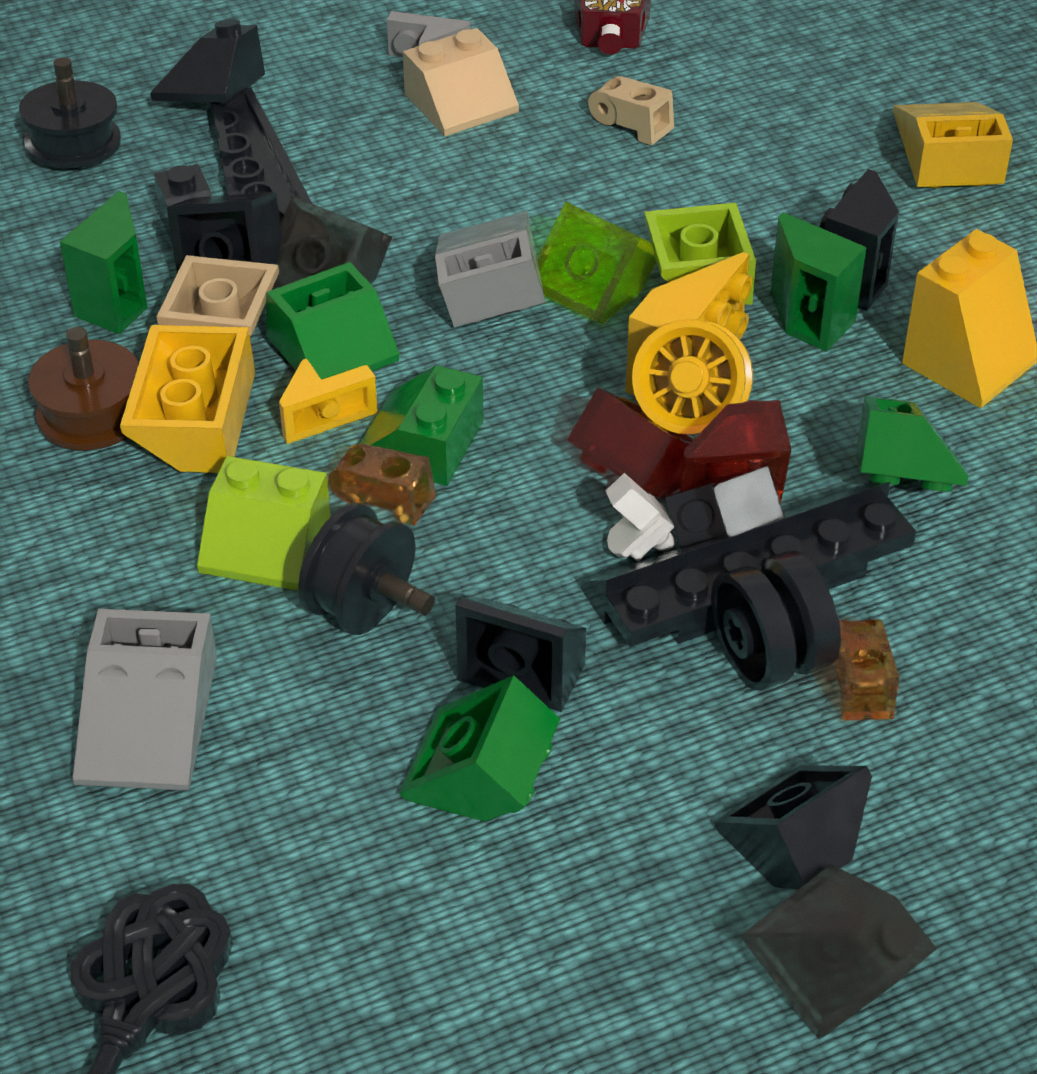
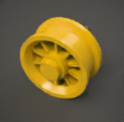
M685 319L667 323L647 337L639 348L634 360L632 385L639 406L655 424L679 434H697L712 431L726 425L742 411L751 393L753 368L747 349L733 332L714 322Z

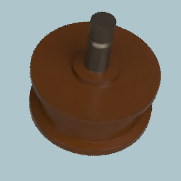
M70 328L66 332L67 343L44 354L34 364L29 374L30 394L37 404L35 416L38 428L47 440L67 449L96 450L115 445L128 438L122 434L120 424L139 365L138 360L128 349L119 344L104 340H88L87 332L84 328Z

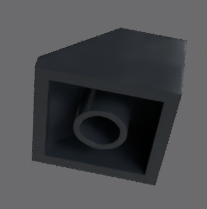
M276 192L194 197L167 206L177 273L186 255L276 265L283 239Z
M483 597L459 598L455 605L458 681L485 688L514 675L549 709L562 712L585 666L586 628L571 624L566 620L554 619L520 609L515 605L504 604Z

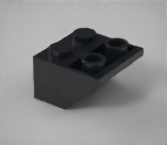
M867 169L855 184L850 183L847 186L841 201L835 208L830 207L826 210L820 223V228L866 247L858 308L868 311L888 285L899 210L876 171Z

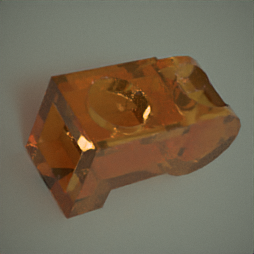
M367 444L351 446L328 477L331 490L343 501L350 504L367 502L369 505L394 510L398 522L414 526L436 497L429 457Z
M839 620L841 647L839 657L834 664L841 692L840 709L843 721L894 719L900 677L882 620Z

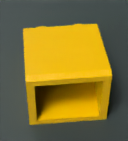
M975 229L917 273L902 364L981 409L1037 363V342L1017 250L997 240L994 236Z

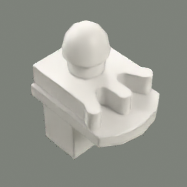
M625 473L621 475L605 490L612 506L624 516L610 529L607 539L608 548L619 558H627L630 555L636 561H640L652 547L660 552L672 550L676 545V535L672 530L674 525L665 507Z

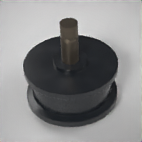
M65 57L55 59L53 64L56 82L32 90L24 96L19 105L20 118L29 127L24 137L26 153L34 161L55 168H80L100 163L111 157L121 144L120 130L112 121L117 113L116 97L112 91L100 84L74 80L71 59Z
M351 503L342 507L326 521L312 541L301 567L298 595L302 606L315 615L330 613L336 616L339 626L352 635H361L372 630L393 609L397 602L408 606L423 616H426L432 610L435 603L433 595L417 589L416 586L408 583L416 550L415 537L412 530L399 522H388L386 524L379 522L373 509L361 503Z

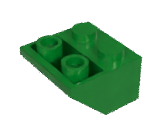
M118 191L73 231L68 233L60 241L74 317L120 334L148 307L136 232L127 195Z
M783 212L778 216L770 292L785 333L827 352L856 322L866 247Z
M351 262L267 292L266 336L295 370H297L303 359H307L322 380L364 365H368L371 371H375L399 361V351L376 289Z
M864 396L856 458L860 472L869 473L868 480L876 483L890 482V485L900 484V478L921 480L922 488L943 492L952 491L953 484L967 486L968 474L960 460L915 402Z

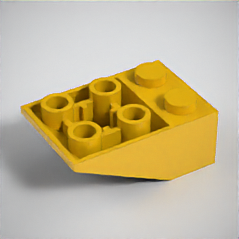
M979 102L893 105V114L917 187L940 188L943 186L961 185L980 187L987 184L1005 183L1013 138L1002 113Z
M745 252L739 253L650 291L629 316L625 392L635 395L632 385V369L639 348L650 334L667 323L685 319L705 320L726 327L739 339L743 337L749 321V315L744 313L745 300L750 293L753 282L752 276L748 275L750 254Z

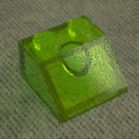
M566 201L537 258L544 296L602 325L642 292L657 262L652 244L649 241Z

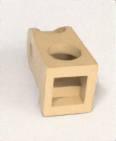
M616 76L610 79L602 88L594 91L588 99L589 110L598 122L604 125L616 123L617 125L636 130L639 142L652 146L674 129L672 90L623 76Z

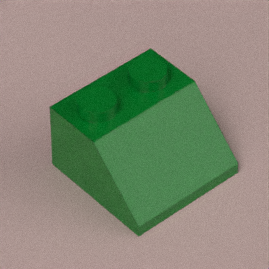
M436 365L394 389L355 450L353 461L448 486L484 422L483 377Z
M514 675L439 707L399 794L406 801L484 822L509 812L516 813L523 809L533 797L535 791L533 784L542 763L552 751L553 745L551 741L560 718Z

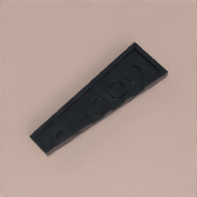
M251 87L246 88L227 103L211 102L227 194L276 192L283 238L277 261L297 256H307L314 252L330 249L329 234Z

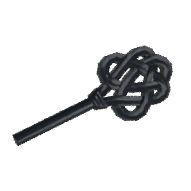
M170 884L153 891L150 895L135 893L119 900L107 916L103 937L82 947L72 961L70 981L74 996L85 1010L102 1014L98 1021L97 1045L99 1050L87 1074H116L122 1060L128 1059L139 1048L143 1047L146 1044L147 1037L154 1028L158 1033L181 1035L201 1029L215 1016L220 1001L217 977L229 960L233 945L231 930L225 917L212 910L204 893L191 884ZM164 948L156 957V949ZM132 957L133 975L127 976L126 960ZM101 971H104V983L95 981V978Z

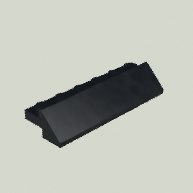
M890 482L860 485L783 511L784 517L728 538L727 535L683 548L679 547L581 581L580 589L604 625L613 622L629 647L668 633L672 635L677 644L716 631L712 613L711 592L713 581L721 573L741 566H754L757 568L764 558L785 551H799L811 560L822 575L828 590L865 577L869 561L913 546L916 530L888 498Z

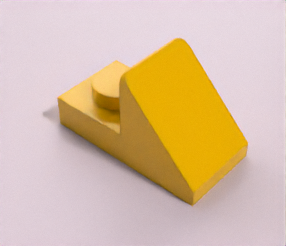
M303 359L279 401L282 434L286 444L377 414L376 380L368 365L321 380L309 361Z

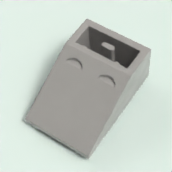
M528 211L440 234L435 252L438 282L454 327L471 322H480L486 318L516 310H525L531 306L546 303Z
M98 609L86 655L72 779L74 785L190 790L217 661L212 621L209 613Z

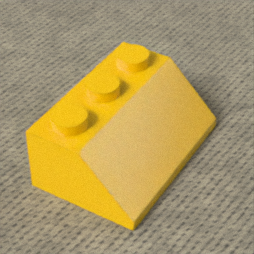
M151 325L120 424L122 434L180 472L218 473L226 456L235 457L256 373L248 327Z

